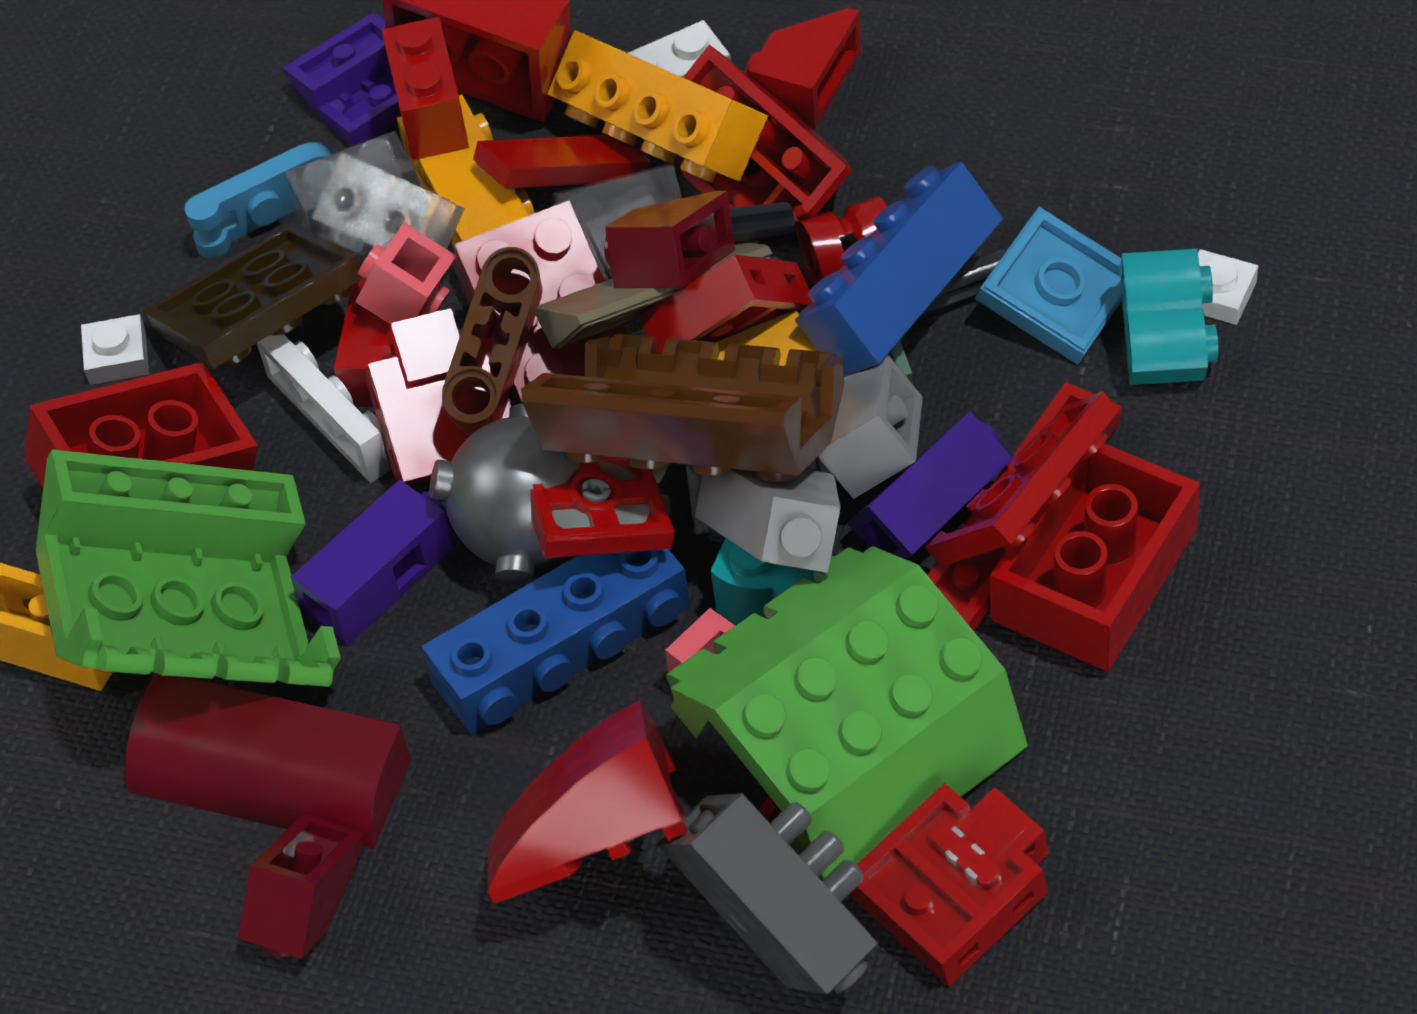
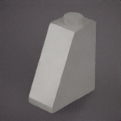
M730 469L729 473L723 475H702L695 517L762 562L828 573L840 513V503L834 474L805 469L800 475H795L792 480L769 482L755 478V471Z

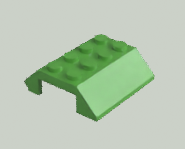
M52 449L47 457L36 555L56 656L81 667L97 668L105 672L150 674V672H155L164 676L213 679L214 676L225 680L275 683L278 680L286 684L329 687L332 684L334 669L341 659L334 630L330 626H320L311 642L308 643L286 557L306 525L293 475Z
M873 546L863 553L849 547L830 559L828 573L813 572L816 583L803 578L764 605L763 609L767 619L753 613L713 641L716 654L701 649L666 675L674 697L671 708L696 739L704 734L712 724L781 811L791 802H798L810 813L812 823L789 845L798 856L823 831H831L841 840L844 845V852L818 877L821 881L843 860H851L855 864L860 862L943 783L947 784L962 798L1028 746L1005 668L918 564Z

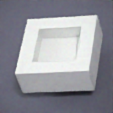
M1200 249L1198 252L1200 266L1211 267L1213 282L1212 303H1202L1204 316L1237 325L1257 282L1258 265Z
M140 314L81 325L84 372L89 385L149 374L146 332Z

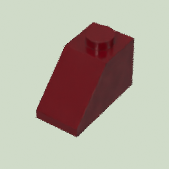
M712 191L636 208L605 227L604 255L608 265L611 266L614 288H682L736 250L727 191Z
M303 813L250 864L238 938L261 945L263 950L275 956H294L302 959L329 930L363 849L366 832Z

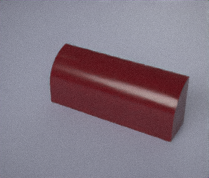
M154 673L138 706L130 729L125 758V777L129 793L288 829L303 813L314 815L366 832L363 847L375 849L410 765L411 758L402 727L399 724L193 678L164 676Z

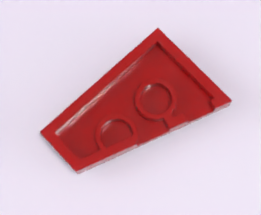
M1103 391L1067 404L1013 458L1011 464L1018 472L1003 477L989 489H982L966 505V508L974 516L960 530L948 534L941 531L925 549L941 566L1001 547L1006 551L1017 547L1034 530L1036 524L1032 521V518L1042 506L1055 501L1070 486L1072 479L1068 473L1077 462L1089 458L1105 443L1108 435L1103 430L1120 411L1119 408Z

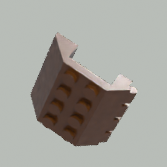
M612 333L610 341L609 336L596 335L585 343V377L542 373L521 390V402L542 449L565 452L567 460L586 463L600 461L604 459V456L627 458L629 466L641 469L661 468L666 466L667 462L690 464L691 471L701 475H723L729 473L730 469L755 471V478L759 480L784 482L794 479L795 475H800L831 443L845 382L843 378V357H836L835 353L790 349L786 365L781 366L779 365L781 358L780 349L775 347L729 343L726 347L724 359L717 360L719 355L718 342L667 338L662 354H657L659 347L657 337Z

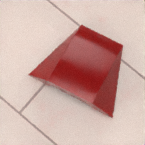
M640 700L602 721L574 741L527 786L499 823L488 846V894L494 904L569 877L581 866L583 862L582 857L600 850L607 849L612 860L629 855L632 850L628 844L629 841L662 828L668 840L688 833L684 810L670 782L669 773L676 770L672 749Z

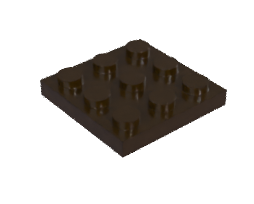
M291 222L142 310L153 332L212 368L218 366L227 367L246 358L251 353V346L267 336L281 335L296 328L303 321L302 315L320 304L336 303L350 295L354 290L353 284L363 279V277L357 274L363 261L358 253Z

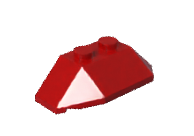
M710 44L684 75L683 78L768 115L740 182L717 173L713 183L681 169L682 175L702 194L712 191H727L730 208L788 202L793 208L796 225L800 220L815 217L851 173L852 168L848 160L779 99ZM680 156V162L682 164L684 158Z

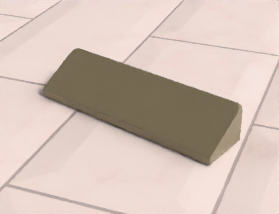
M736 241L735 251L701 275L734 254L770 259L769 256L772 255V252L768 245ZM613 279L538 305L534 311L552 349L557 348L559 350L639 320L638 316L681 288H614Z

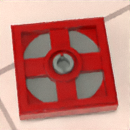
M604 456V459L597 462H581L576 472L577 475L570 484H560L551 488H544L543 484H533V489H530L531 519L544 558L672 548L675 531L652 469L629 466L627 458Z

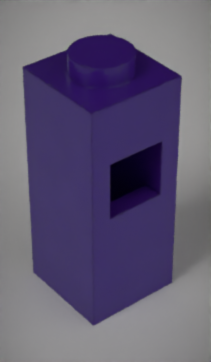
M970 411L948 428L916 458L915 463L904 469L847 524L868 548L873 546L906 560L993 479L1013 457L1004 449L999 434L987 423L979 421Z
M398 480L291 576L302 614L319 627H333L335 638L347 647L454 549L447 523L449 518L444 505L438 499L430 498L429 492L424 491L420 494L403 481Z

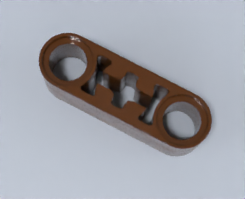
M518 247L500 248L493 252L485 261L442 388V402L450 421L457 429L467 434H473L483 426L501 419L535 318L534 309L539 305L542 297L543 285L538 264L534 257L524 249ZM513 269L525 272L530 277V281L522 292L507 295L495 287L497 279L504 272ZM495 309L504 315L501 322V332L506 346L496 344L493 347L488 361L492 372L490 374L482 368L485 360V351L479 338H490L493 335L497 324ZM471 387L483 388L490 394L489 404L483 411L469 415L460 412L456 408L457 398L464 390Z

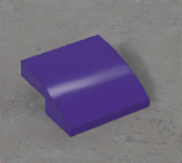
M374 12L283 67L286 78L307 104L338 136L354 149L359 148L397 124V118L401 117L381 30L385 29V21Z

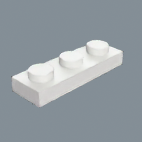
M284 334L269 335L257 342L267 377L370 483L391 470L376 416L370 411L362 414L354 406L349 391L340 379L334 375L327 379L322 374L316 359L303 342L298 340L293 344Z

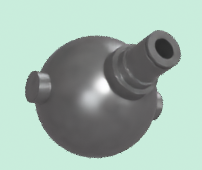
M517 404L510 408L509 418L491 422L478 429L466 439L455 453L451 462L435 461L430 479L429 495L430 498L445 500L448 518L455 533L471 552L482 560L496 566L495 577L498 580L511 584H526L534 580L535 569L551 565L564 558H544L531 519L530 489H533V484H543L544 489L560 484H570L577 475L576 472L581 462L567 460L565 452L543 450L523 404ZM662 495L664 504H665V506H666V509H667V512H668V515H669V512H670V499H669V496H668V495Z

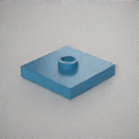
M1038 207L980 287L975 300L1079 365L1122 302L1120 284L1121 258L1046 210Z

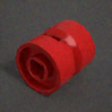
M877 196L848 205L845 208L843 217L840 218L829 211L815 217L800 220L797 223L800 251L813 286L828 275L838 272L843 267L844 262L841 260V256L844 250L839 237L844 236L847 248H849L860 239L870 236L877 229L873 224V220L888 207L881 197Z

